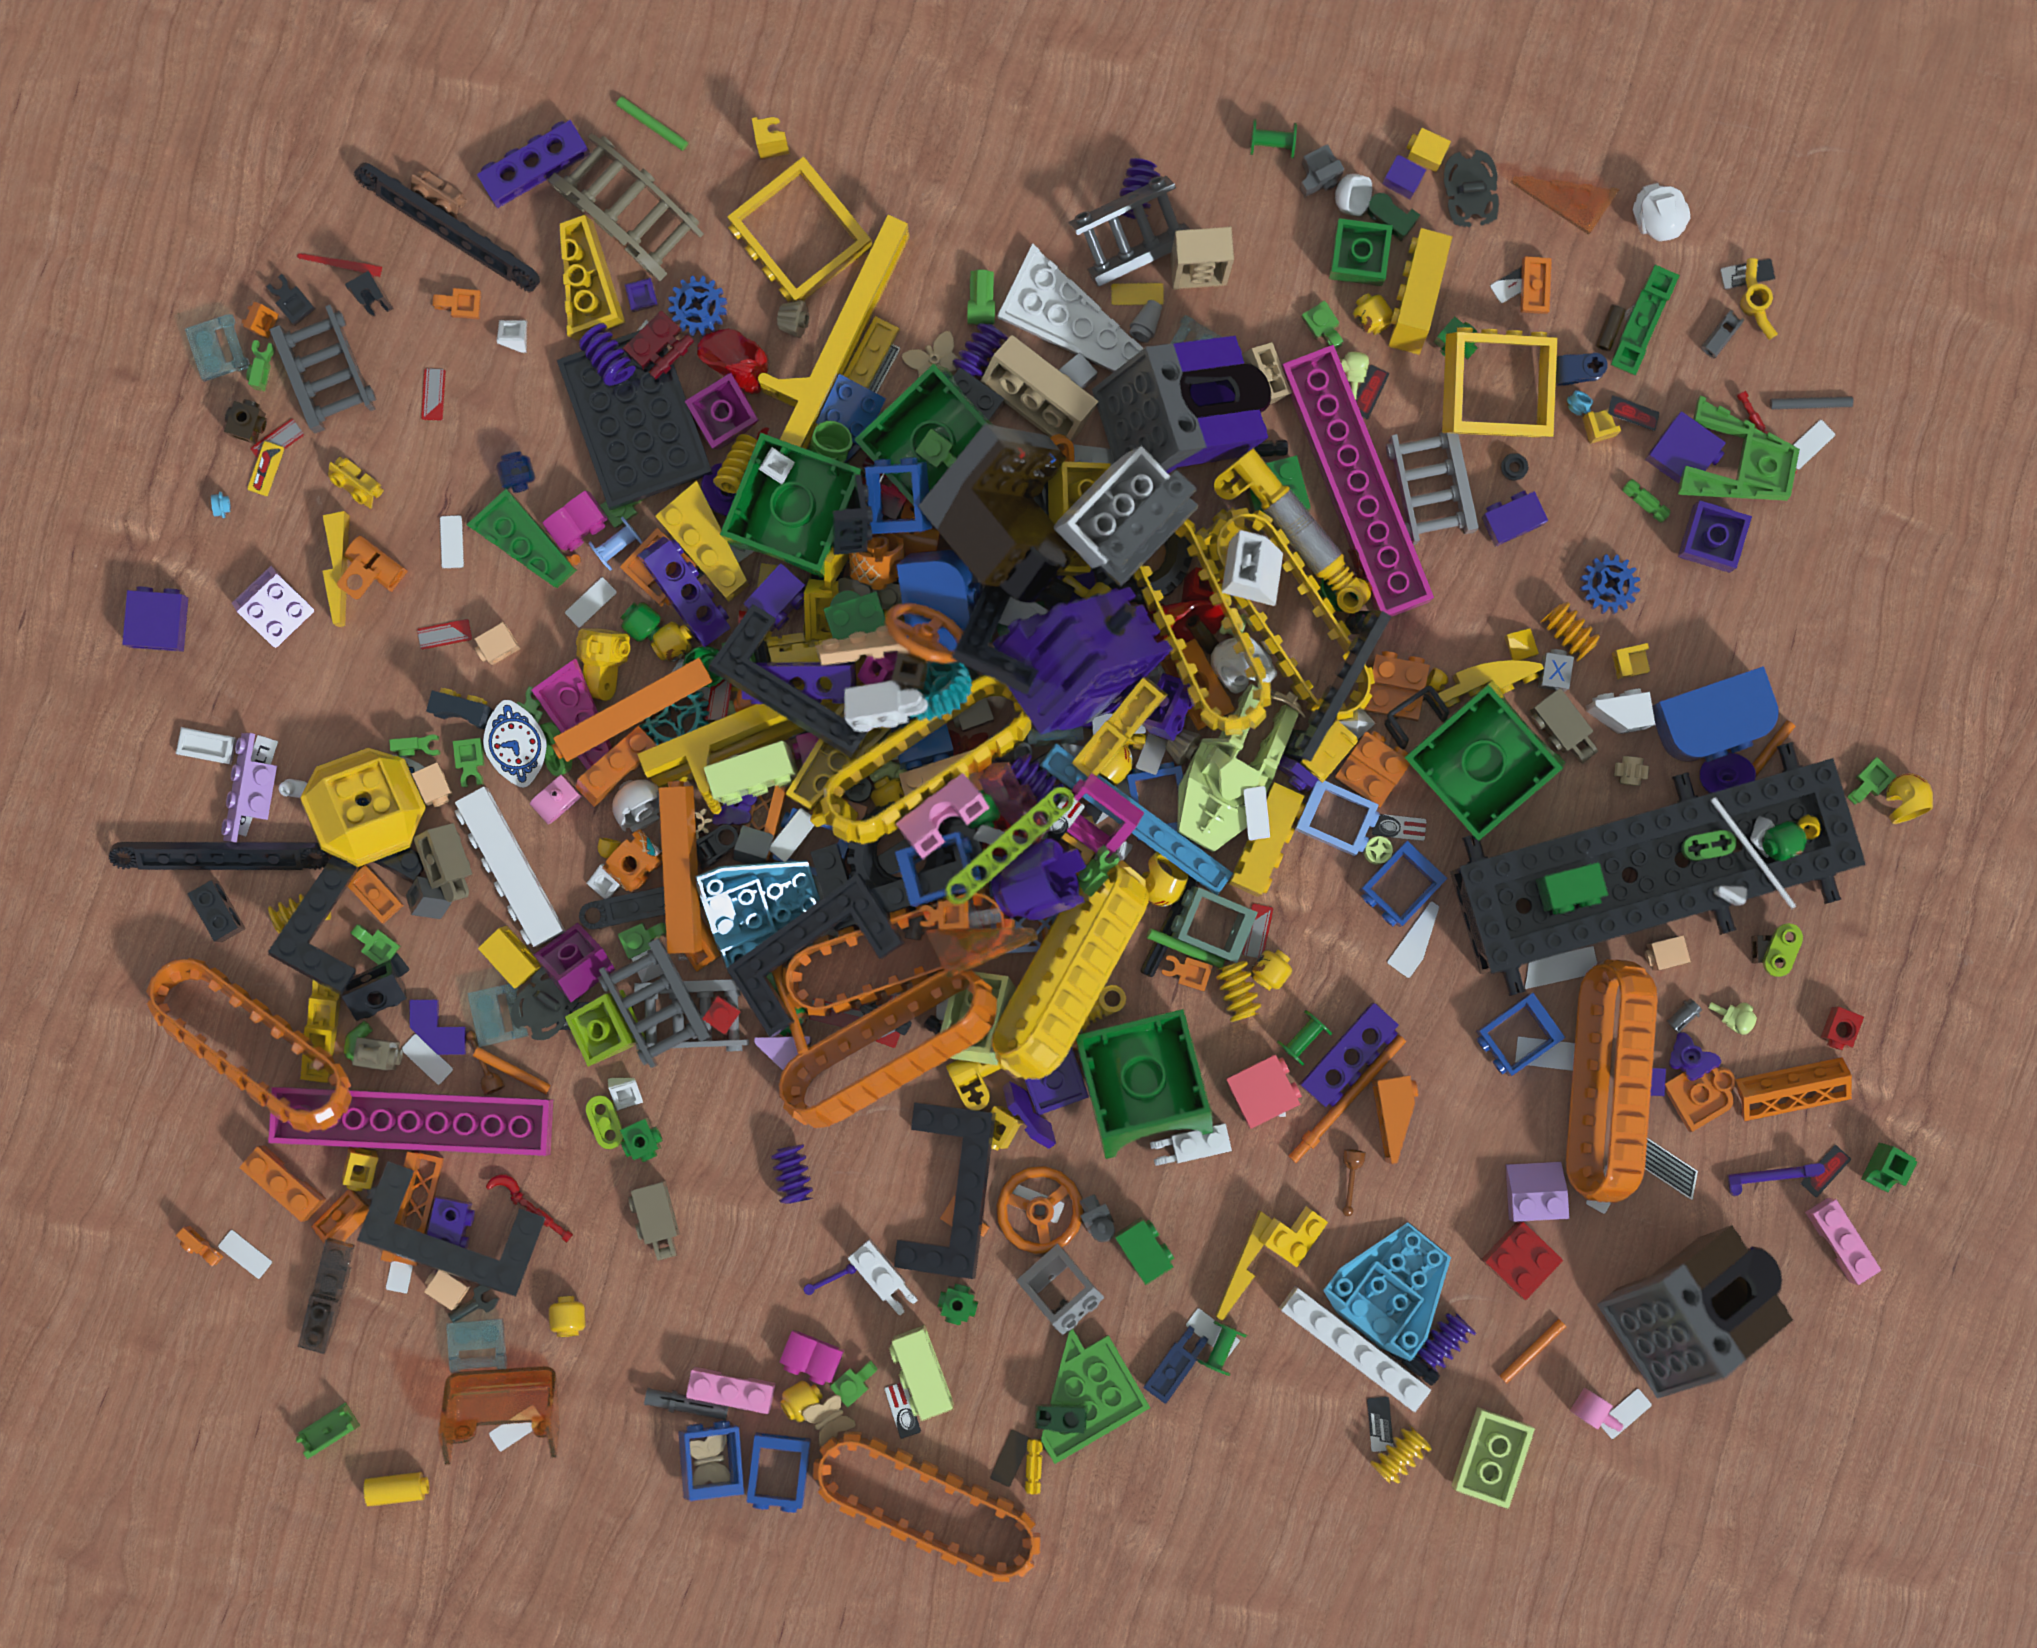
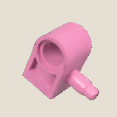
M560 774L533 798L530 805L549 825L582 796L565 776Z
M1586 1388L1582 1390L1570 1409L1572 1413L1596 1429H1599L1602 1423L1618 1432L1624 1427L1618 1419L1609 1414L1613 1406Z

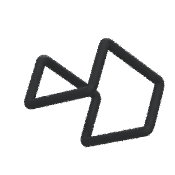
M1426 686L1387 714L1388 719L1385 720L1384 725L1401 749H1406L1409 739L1397 723V717H1393V715L1421 696H1423L1422 701L1426 699L1442 722H1445L1450 714L1449 709L1432 686ZM1428 691L1431 693V695L1433 696V698L1436 700V702L1439 704V706H1440L1441 709L1443 710V712H1444L1443 714H1442V712L1440 711V709L1437 707V705L1435 704V702L1432 700V698H1431L1428 694H1426Z

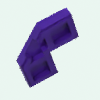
M410 1000V1028L437 1055L466 1054V1027H439V1000Z
M1011 1081L1003 1086V1091L1008 1109L1014 1116L1018 1114L1027 1125V1128L1024 1130L1032 1140L1050 1149L1056 1144L1052 1125L1049 1121L1033 1113L1028 1091Z

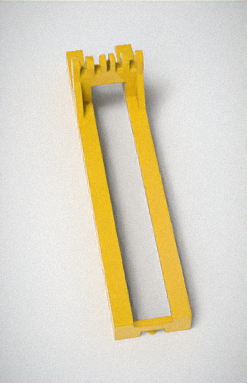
M887 215L811 376L777 379L766 373H761L758 376L764 394L795 408L780 440L808 450L814 429L818 426L815 422L838 374L844 375L910 237L908 223Z
M866 658L856 662V687L865 686L857 675ZM821 677V686L824 689L830 690L832 688V681L828 677ZM805 684L798 686L796 688L799 690H804ZM822 699L820 703L834 713L840 706V704L832 703V699ZM755 704L638 754L647 778L650 777L652 782L657 784L659 788L668 787L667 782L670 781L687 782L695 778L698 789L711 812L719 814L722 810L720 802L713 798L703 767L787 740L789 737L806 730L768 706Z

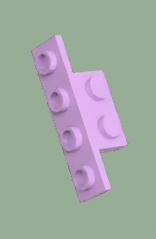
M242 733L241 738H238L236 742L235 752L238 754L236 765L231 770L233 786L232 792L228 793L226 799V807L229 809L227 819H224L221 833L224 835L223 841L237 842L241 816L268 820L277 766L251 761L255 734Z

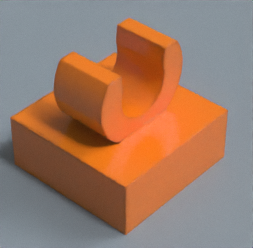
M253 302L252 306L247 308L249 313L246 320L242 319L241 321L244 324L243 327L268 339L271 334L270 329L274 327L279 314L260 303Z

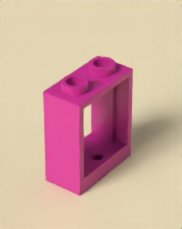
M1091 773L1085 781L1080 778L1072 788L1071 792L1074 799L1079 802L1084 794L1087 793L1123 821L1111 836H1108L1079 814L1067 832L1095 853L1103 845L1107 846L1110 852L1105 858H1109L1137 827L1144 812Z

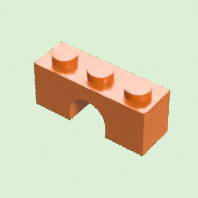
M1196 639L1185 643L1187 647L1182 650L1187 664L1195 663L1198 672L1193 676L1199 689L1206 688L1210 695L1205 699L1207 705L1211 710L1217 707L1222 712L1221 717H1225L1235 711L1230 697L1224 691ZM1168 653L1160 664L1166 674L1180 678L1176 669V664L1179 660H1172ZM1192 706L1191 709H1188L1187 712L1198 731L1208 726L1201 720V708L1195 709Z
M637 726L577 780L575 788L595 807L615 789V786L626 774L632 770L635 772L641 766L638 754L657 746L656 743Z
M265 1145L257 1146L239 1168L299 1221L309 1220L326 1201V1198L309 1183L303 1182L292 1175L284 1167L285 1162Z

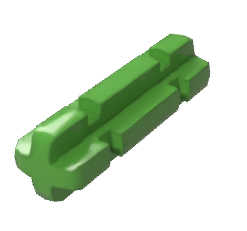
M1634 479L1629 480L1623 487V492L1629 497L1633 496V500L1649 514L1652 512L1654 514L1653 517L1657 521L1664 522L1671 511L1664 504L1661 506L1659 504L1660 501L1645 488L1641 489L1639 487L1640 484Z

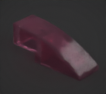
M1009 762L990 764L978 779L985 793L992 797L1000 814L1011 826L1038 804L1029 784H1019ZM1041 811L1033 814V821L1036 825L1044 826L1047 824ZM1048 828L1041 836H1039L1032 843V845L1042 841V839L1049 832L1050 828ZM1021 829L1016 830L1022 837L1027 839L1025 831Z

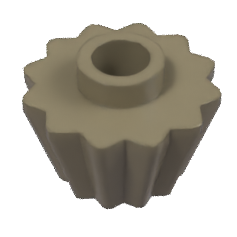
M799 300L782 304L779 307L777 326H779L780 330L798 338L802 337V334L805 333V328L809 325L810 319L806 302Z
M1182 729L1176 735L1174 741L1168 740L1165 749L1174 761L1181 766L1188 759H1193L1202 736L1198 733Z

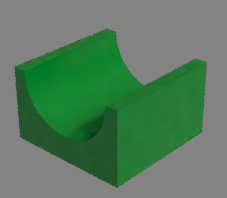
M934 363L854 439L873 461L891 459V464H900V459L916 457L917 462H927L929 492L949 469L944 462L940 468H936L915 452L930 429H934L955 445L950 453L958 458L985 424L993 425L960 389L953 378L954 375L947 368ZM911 472L884 473L914 506Z
M760 433L720 535L738 550L744 552L745 550H752L769 555L824 580V560L833 547V511L854 509L855 475H861L862 485L866 484V474L857 467ZM772 447L795 462L783 484H780L759 470Z
M1493 680L1405 757L1478 841L1559 773L1566 763L1559 754L1552 751L1524 722Z
M1184 1009L1076 1036L1079 1057L1105 1159L1116 1157L1117 1152L1128 1143L1157 1132L1173 1129H1194L1200 1131L1202 1135L1213 1133L1212 1113Z

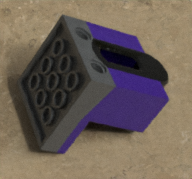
M1236 336L1145 347L1092 389L1094 398L1098 400L1097 408L1114 462L1126 453L1142 446L1164 471L1169 474L1177 467L1240 458L1269 438L1261 413L1268 408L1271 402L1270 384L1265 374L1258 367L1244 362Z

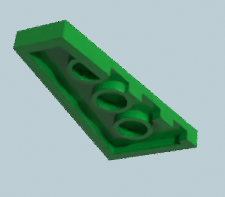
M508 489L501 492L466 524L555 588L561 586L577 571Z

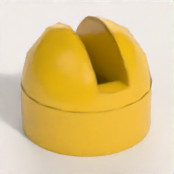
M1434 667L1427 677L1426 686H1432L1438 692L1445 689V685L1448 684V677L1442 670Z
M1805 815L1799 820L1798 825L1804 830L1806 839L1810 840L1819 836L1820 823L1816 817Z
M601 837L598 841V852L602 857L608 859L620 846L621 842Z

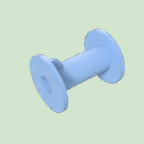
M623 516L621 519L626 526L598 548L591 541L588 543L610 571L612 567L607 562L635 539L640 544L643 543L640 536Z

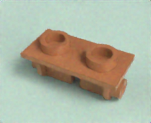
M420 170L417 175L413 174L410 190L421 194L425 200L436 207L443 208L447 214L456 219L458 207L463 208L467 201L464 198V194L450 185L440 190L439 188L443 185V181L429 171L424 172Z

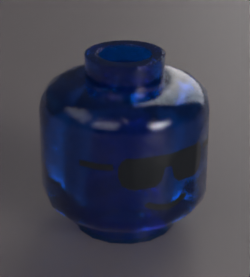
M521 451L501 456V461L496 465L501 486L504 489H512L513 493L529 490L528 484L535 480L530 457L522 455Z

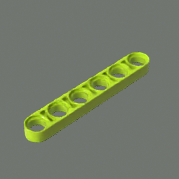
M1058 787L1050 792L948 883L945 888L947 900L952 904L960 905L971 898L1069 811L1074 803L1072 792L1064 787ZM1058 793L1064 794L1068 799V805L1064 808L1057 807L1053 802L1054 795ZM1037 811L1044 812L1048 818L1047 824L1044 826L1036 825L1033 821V814ZM1017 829L1025 831L1027 834L1026 843H1016L1012 837L1013 832ZM1000 847L1006 851L1007 859L1004 862H997L993 859L992 850L994 848ZM979 865L985 868L987 874L985 879L979 881L973 878L971 870L974 866ZM954 884L963 885L966 889L965 897L961 899L953 897L950 891L951 886Z

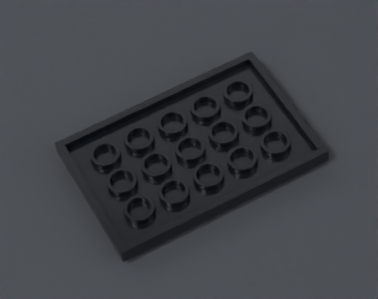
M641 330L614 339L618 341V346L615 350L623 349ZM668 347L658 356L663 358L669 352ZM580 351L558 359L557 363L610 511L703 478L704 475L713 474L693 416L685 403L686 397L674 363L670 365L671 369L666 374L662 373L655 380L648 373L655 366L652 362L643 369L624 351V355L620 359L629 357L630 363L627 367L635 366V371L627 380L610 386L603 382V377L598 375L597 368L591 365V360L585 356V352Z

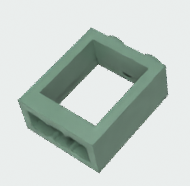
M1192 886L1183 896L1181 904L1184 907L1180 916L1177 915L1172 923L1171 930L1173 933L1171 937L1237 963L1258 912L1199 887ZM1202 897L1238 912L1223 950L1187 935Z

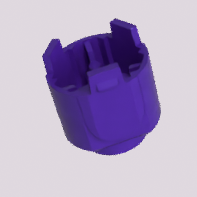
M1053 839L1040 841L1028 846L992 878L994 898L1001 911L1008 917L1021 916L1030 920L1047 918L1084 902L1083 896H1079V884L1076 873L1084 869L1086 865L1077 848L1064 851L1062 846ZM1007 855L1003 856L1001 862L1007 859Z

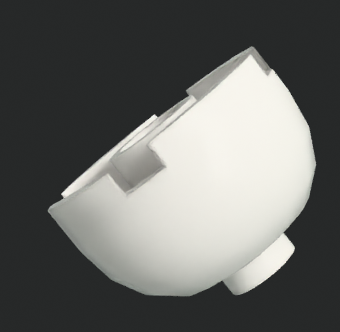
M628 780L621 784L613 799L612 812L623 831H626V828H630L632 832H635L638 829L648 827L659 819L657 815L660 811L659 787L657 784L648 780Z

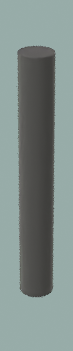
M1852 396L1770 399L1771 410L1853 407Z

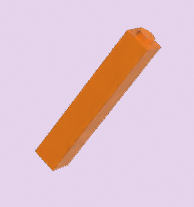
M699 657L553 738L555 743L552 744V747L559 759L564 757L566 762L713 681Z
M684 781L667 782L668 787L659 788L667 954L694 953L702 951L700 900L696 885L698 863L693 786H684Z

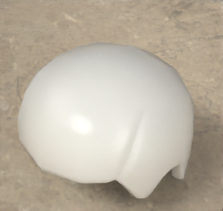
M1347 174L1341 179L1335 191V201L1341 212L1355 216L1363 215L1368 208L1372 195L1371 179L1359 174Z

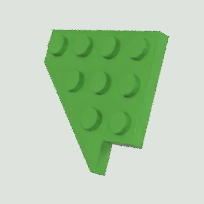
M1071 1329L1068 1332L1050 1404L1088 1405L1086 1431L1082 1434L1043 1429L1041 1441L1054 1464L1150 1409L1147 1400L1109 1335L1084 1348L1075 1331Z

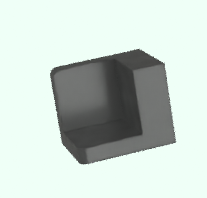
M743 825L734 848L733 860L744 864L767 863V856L774 836Z
M417 877L406 893L411 915L441 919L452 903L446 901L441 887L431 888L428 878Z

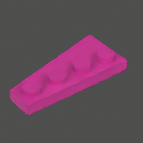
M577 659L566 664L531 690L561 733L598 713ZM609 739L578 756L587 770L612 749Z

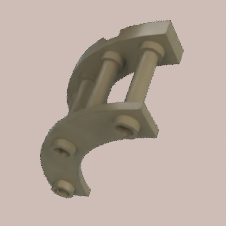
M591 133L588 138L596 145V148L569 177L566 175L562 178L554 172L547 181L566 200L582 212L586 211L594 218L593 221L610 237L614 236L623 246L627 244L628 246L624 250L648 274L661 281L667 275L661 267L662 259L688 231L701 238L704 233L697 227L700 222L691 213L687 212L685 214L653 184L655 179L645 169L639 171L614 150L615 146L606 137L602 136L599 139ZM604 155L613 161L587 190L584 189L582 192L577 190L579 181ZM623 168L636 181L609 210L606 208L602 211L594 204L596 201L595 197ZM646 188L659 202L633 231L629 230L626 233L616 224L618 221L617 217ZM668 209L681 223L654 253L651 251L648 254L639 245L641 242L640 238Z

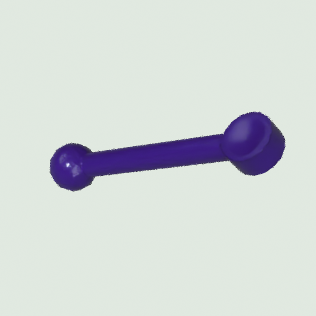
M850 1263L846 1266V1269L813 1285L807 1284L804 1287V1293L812 1295L816 1289L848 1273L854 1274L857 1269Z

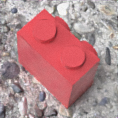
M1272 1055L1225 1078L1250 1129L1301 1105L1298 1098L1302 1097L1295 1082L1290 1084L1286 1073L1290 1071L1283 1057L1278 1059L1276 1055Z

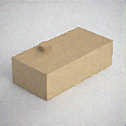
M1231 227L1175 232L1170 257L1173 289L1227 285L1234 261Z
M1013 335L993 355L981 380V383L1003 397L1007 405L1046 435L1052 437L1056 434H1062L1071 442L1083 430L1098 403V400L1075 384L1069 376L1061 373Z

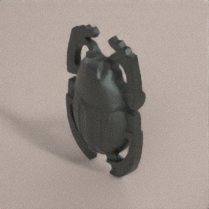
M1475 150V154L1471 159H1466L1464 156H1461V152H1457L1446 162L1444 170L1445 188L1449 197L1455 195V199H1448L1449 212L1454 225L1470 228L1471 222H1466L1465 220L1469 219L1472 214H1478L1482 218H1486L1480 222L1482 226L1497 219L1499 197L1497 193L1491 195V191L1497 190V170L1492 157L1482 150ZM1481 161L1487 163L1493 176H1490L1487 168L1480 163ZM1455 164H1458L1457 168L1453 172L1451 181H1449V174L1451 172L1452 167ZM1489 201H1492L1491 212L1485 214L1486 205ZM1456 205H1458L1462 209V211L1465 213V217H1461L1457 214L1455 209Z
M542 967L532 977L531 982L536 984L533 988L531 984H528L518 994L511 1010V1019L515 1027L520 1029L521 1026L528 1025L533 1033L531 1038L534 1040L550 1039L558 1033L566 1022L565 1017L570 1013L565 1008L568 1005L573 1009L580 999L578 997L573 1002H570L557 988L551 978L543 981L540 980L541 976L546 973ZM524 998L522 1005L523 1016L520 1017L519 1004L521 999ZM556 1022H559V1024L555 1028L549 1031L542 1032L543 1028H548L554 1025Z

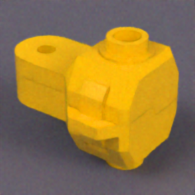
M598 628L579 630L576 639V656L584 663L583 676L592 698L607 701L615 694L618 667L627 662L630 652V637L628 634Z

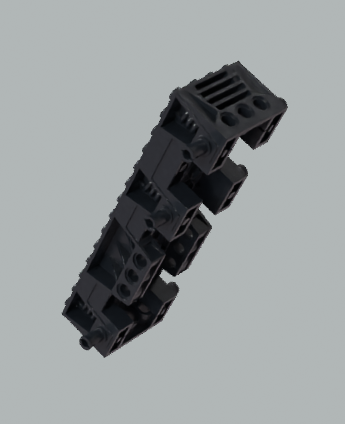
M1794 742L1776 747L1784 768L1782 773L1700 797L1694 794L1689 772L1672 777L1679 798L1676 804L1490 858L1488 856L1485 857L1480 840L1478 841L1473 835L1471 837L1470 835L1463 837L1462 841L1464 842L1469 862L1458 869L1450 871V875L1480 974L1503 972L1508 994L1512 996L1517 993L1526 992L1519 967L1530 962L1709 910L1714 913L1719 935L1737 930L1729 909L1732 903L1714 894L1713 890L1716 887H1744L1747 889L1746 900L1778 891L1741 842L1742 846L1738 852H1731L1724 856L1698 861L1689 860L1685 868L1678 867L1675 863V856L1677 853L1682 852V843L1688 837L1720 830L1729 831L1734 837H1737L1711 802L1713 798L1718 800L1783 889L1815 880L1819 883L1824 904L1842 900L1834 876L1836 873L1864 866L1866 862L1834 758L1803 767V765L1799 764ZM1805 815L1816 817L1820 823L1819 836L1810 840L1806 839L1803 852L1785 861H1776L1771 856L1766 858L1750 840L1756 819L1759 816L1771 820L1775 826L1785 821L1798 825L1799 820ZM1719 835L1720 840L1711 842L1712 848L1720 846L1722 851H1725L1728 839L1725 840L1722 835ZM1693 840L1692 845L1688 847V851L1694 852L1695 856H1698V851L1706 849V844L1696 845L1695 840ZM1595 863L1600 864L1608 894L1600 897L1602 903L1580 908L1579 903L1573 904L1574 910L1553 915L1552 910L1544 912L1536 879ZM1627 867L1632 868L1636 873V879L1632 883H1627L1622 878V871ZM1520 898H1525L1530 902L1531 907L1526 914H1521L1516 909V902Z

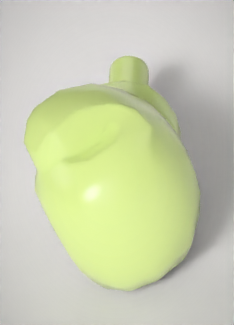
M1348 352L1344 359H1340L1348 382H1351V390L1356 400L1358 382L1364 383L1369 358L1361 352Z
M1713 1002L1708 1007L1723 1015L1722 1022L1738 1034L1746 1035L1755 1026L1757 1017L1752 1012L1753 1007L1747 1003L1742 1002L1736 1007L1730 1005L1728 1010Z

